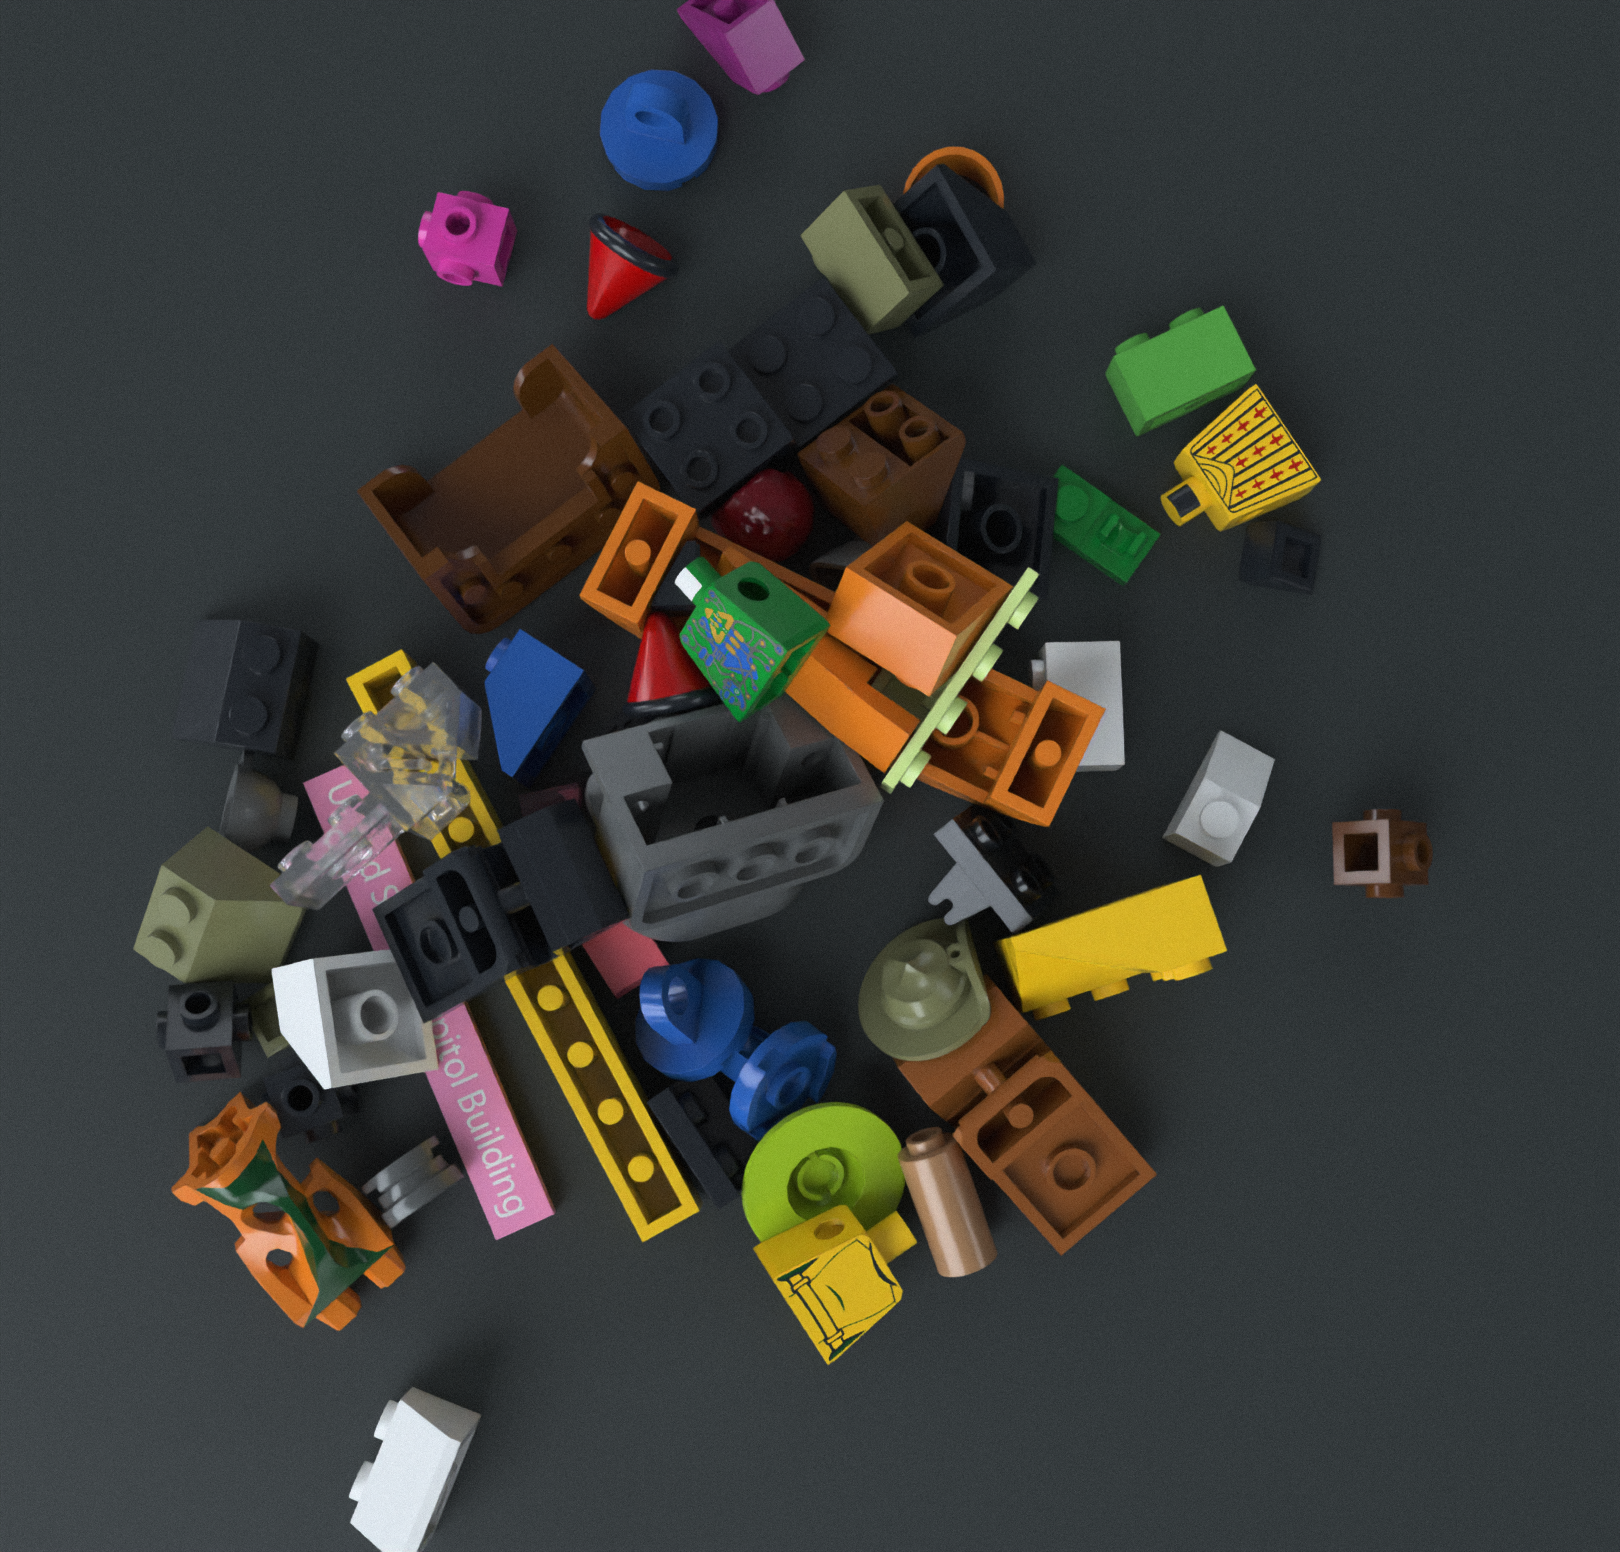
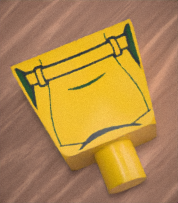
M838 1205L761 1242L753 1250L825 1362L829 1365L901 1300L903 1290L887 1264L917 1244V1241L897 1211L865 1231L847 1205Z

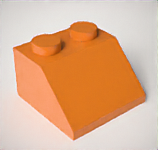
M906 521L845 568L825 618L831 625L827 632L842 641L844 646L854 653L866 656L894 674L904 685L918 689L930 697L959 670L1010 595L1013 586Z

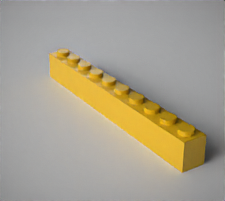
M401 649L346 678L440 859L465 846L470 847L475 844L477 847L481 845L482 849L500 843L501 839L497 830L504 826L416 661ZM570 951L549 963L518 974L505 981L642 1242L699 1212L703 1201L662 1124L648 1105L647 1101L649 1099Z

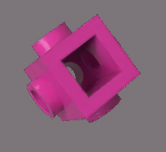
M460 191L457 196L438 192L433 212L425 211L422 216L418 243L423 248L422 250L433 271H437L436 274L441 279L461 286H470L473 280L503 287L517 228L509 208L493 205V202L483 195L470 191Z

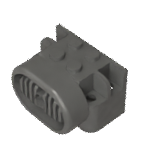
M784 692L782 697L740 723L731 714L724 702L719 700L708 708L681 715L678 713H667L657 717L651 723L587 739L582 743V750L593 772L588 778L584 797L586 806L596 825L594 840L630 916L629 919L622 923L643 936L660 941L683 942L699 939L766 918L783 910L796 899L805 882L838 872L851 864L860 855L884 802L860 755L831 734L786 692Z

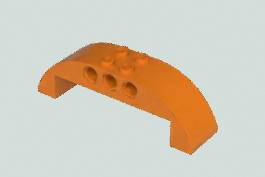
M638 481L579 595L583 601L641 639L645 621L648 615L652 613L651 603L686 541H696L697 544H700L701 557H704L714 568H716L723 552L730 545L753 562L760 563L776 578L826 612H828L836 592L700 527L696 509ZM690 616L670 617V619L682 631ZM828 632L826 633V634H828L829 636H831L832 638H834L835 640H837L838 642H840L841 644H843L842 641H840V640L837 639L836 637L832 636V635L829 634ZM857 654L878 668L868 683L871 686L883 667L866 656ZM992 668L983 682L971 675L958 695L968 704L947 735L935 728L922 748L932 757L917 777V780L986 809L1018 820L1049 827L1106 709L1048 680L1037 691ZM914 733L910 735V737L908 738V740L906 741V743L904 744V746L902 747V749L900 750V752L898 753V755L889 767H893V765L895 764L903 750L906 748V746L914 736Z

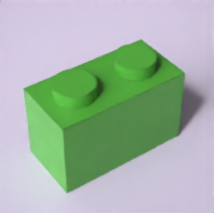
M1224 306L1204 314L1200 307L1192 309L1170 322L1169 331L1152 339L1149 338L1147 333H1141L1124 341L1115 348L1116 355L1113 357L1105 375L1136 437L1243 388L1254 374L1256 369Z

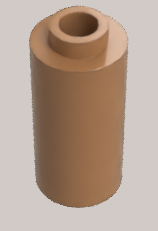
M939 1127L925 1128L911 1134L906 1139L907 1146L898 1153V1160L938 1273L944 1277H960L983 1269L995 1260L998 1252L960 1144L953 1137V1133H943Z

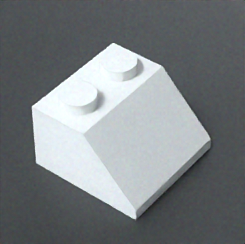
M412 1387L400 1399L399 1403L389 1400L374 1434V1437L383 1440L374 1463L364 1461L349 1495V1498L358 1501L350 1523L382 1552H422L434 1535L482 1415L415 1387Z

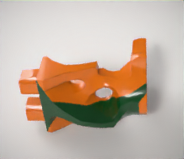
M239 1092L228 1102L216 1118L204 1126H197L189 1133V1168L171 1187L172 1193L181 1201L194 1206L205 1201L232 1220L242 1234L235 1242L237 1254L253 1277L295 1324L304 1328L316 1317L335 1330L340 1331L357 1316L358 1311L362 1307L360 1296L349 1286L364 1273L380 1289L389 1287L405 1272L406 1266L403 1255L394 1244L391 1230L381 1218L382 1212L367 1197L319 1158H316L309 1164L311 1172L300 1183L285 1167L276 1152L277 1134L281 1128L276 1110L268 1102L256 1107L245 1095ZM327 1191L337 1200L339 1204L338 1210L319 1211L313 1202V1196L317 1192ZM260 1202H267L278 1206L283 1211L256 1213L253 1211V1208ZM280 1249L290 1252L292 1258L289 1264L278 1266L269 1261L267 1255L269 1251Z

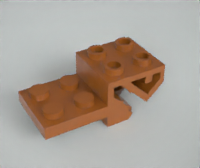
M985 974L983 979L991 1006V1015L988 1022L970 1040L948 1054L929 1060L906 1061L892 1058L899 1070L929 1108L955 1128L956 1131L953 1133V1137L990 1180L993 1179L1062 1256L1157 1174L990 977Z

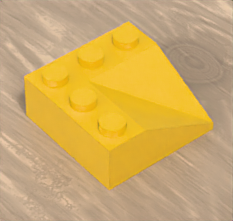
M1201 875L1165 884L993 942L1015 1008L1020 1013L1032 1010L1035 1020L1044 1019L1070 1010L1071 1007L1067 998L1090 990L1094 1001L1125 992L1130 989L1126 978L1141 973H1150L1153 981L1163 979V981L1171 979L1178 981L1213 969L1209 957L1227 951Z

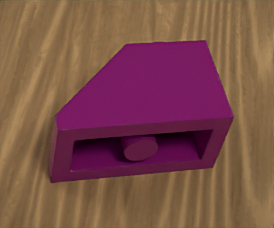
M688 0L676 9L683 22L734 83L756 95H760L762 92H770L783 85L788 80L790 71L805 60L774 0Z

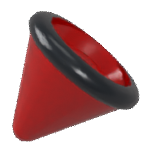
M595 213L590 217L588 222L591 232L587 311L593 319H605L667 278H673L678 274L680 267L676 258L665 247L641 230L608 214Z
M662 611L650 613L645 621L628 698L622 707L623 714L631 718L673 713L721 699L681 644L679 635L681 631L670 617Z

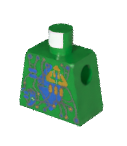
M699 557L689 563L675 580V584L696 606L679 634L681 644L739 723L782 697L831 626L823 616L757 562L749 561L728 574L721 576L704 557Z

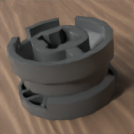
M436 1135L425 1140L397 1159L361 1187L366 1196L377 1189L383 1194L377 1200L384 1209L381 1218L389 1229L394 1228L404 1221L407 1216L417 1212L442 1194L446 1188L451 1187L464 1177L456 1163L448 1164L441 1154L434 1158L431 1151L441 1143Z

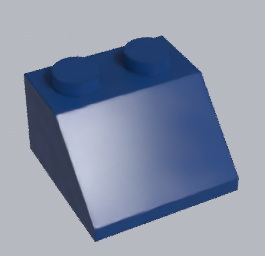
M519 629L512 641L505 637L491 653L485 669L490 674L484 683L501 769L530 789L597 688L583 669Z

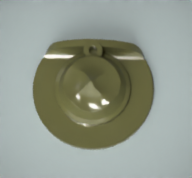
M944 918L913 926L889 942L870 965L859 993V1018L868 1038L885 1054L906 1061H923L937 1058L965 1044L988 1022L991 1015V1006L967 918L953 925H948L945 923Z

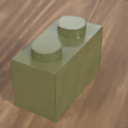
M881 185L844 190L800 235L811 252L817 269L827 277L837 295L868 335L899 327L944 285Z

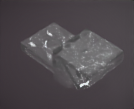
M434 662L425 670L421 666H417L408 671L391 689V694L394 698L376 715L372 711L362 714L343 732L341 738L345 743L334 754L370 793L363 799L359 795H355L346 800L329 817L328 823L332 828L315 844H312L310 841L301 843L279 863L278 868L283 873L269 886L287 905L320 910L404 831L431 841L469 805L471 800L469 789L466 785L456 780V760H478L481 707L451 676ZM391 757H398V758H415V759H390V758H391ZM425 758H434V759H438V760H439V767H438L437 771H436L434 774H432V773H427V772H406V771H404V770H425V771H430V770L432 769V764H431V762L425 760ZM382 769H393V770L383 771Z

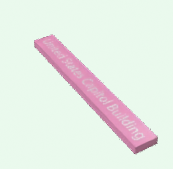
M359 758L308 780L303 784L374 951L390 948L372 909L414 883L415 879L365 761ZM468 1003L442 1017L432 1020L439 1069L425 1073L495 1239L498 1240L556 1213L555 1207Z

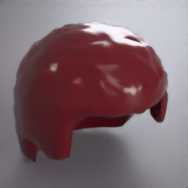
M766 468L760 470L712 513L711 524L719 536L774 563H779L788 559L805 544L814 527L816 509L806 487L789 470L781 472L776 469Z

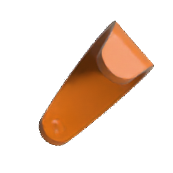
M945 147L925 156L913 168L906 180L903 191L904 195L937 164H945L957 174L976 181L986 190L990 199L1004 209V192L996 169L984 156L975 150L965 147Z

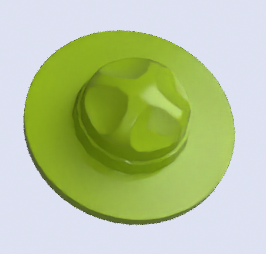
M844 1102L820 1103L802 1108L788 1115L763 1136L746 1165L741 1195L744 1213L750 1227L758 1239L763 1242L833 1207L847 1205L865 1231H867L895 1212L901 1200L905 1177L898 1160V1153L902 1150L899 1140L891 1128L878 1115L855 1104Z

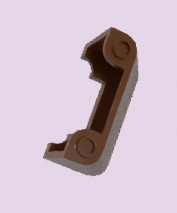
M553 344L528 361L519 370L514 380L513 392L522 410L431 479L426 481L414 467L402 464L385 469L357 490V493L422 580L460 626L471 634H483L499 627L602 549L638 481L660 492L658 479L626 426Z

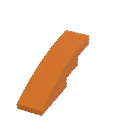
M729 545L723 552L715 570L721 576H724L752 560ZM785 584L821 616L826 618L828 612ZM825 633L785 692L831 734L885 773L921 720L868 684L878 668Z

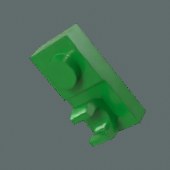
M1061 465L1053 476L1059 478L1053 538L1121 586H1124L1161 534L1067 467Z

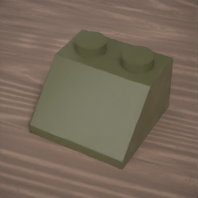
M207 826L161 865L133 950L147 958L156 967L164 969L185 984L234 980V983L273 982L271 969L284 966L312 894Z

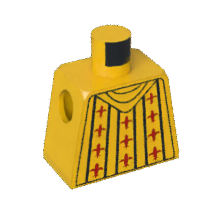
M1255 384L1180 452L1174 461V465L1184 481L1162 494L1160 498L1166 513L1176 525L1182 526L1205 511L1215 528L1221 532L1301 499L1321 481V478L1262 391Z

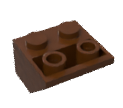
M892 383L883 391L870 397L864 405L834 427L824 431L815 441L797 453V456L820 506L873 547L906 521L922 531L927 530L936 523L967 441L961 430Z

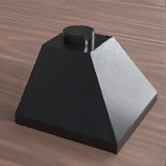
M937 164L893 204L944 284L906 320L914 337H921L996 298L1037 264L1008 212L945 164Z

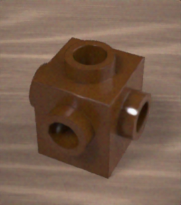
M1399 809L1364 810L1363 821L1332 822L1334 885L1365 887L1366 898H1404V886L1429 885L1428 869L1432 864L1433 849L1431 841L1427 836V823L1402 820V810Z

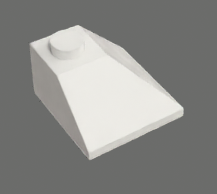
M390 949L313 958L271 969L280 1032L324 1089L439 1069L432 1022L423 1023Z

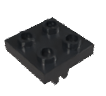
M973 804L934 833L935 837L956 862L928 897V901L932 905H937L945 899L953 903V908L944 916V921L948 925H953L991 906L1015 935L1034 921L1060 894L1054 886L1056 877L1052 869L1041 856L1036 853L1029 854L1014 836L1017 833V828L1009 816Z

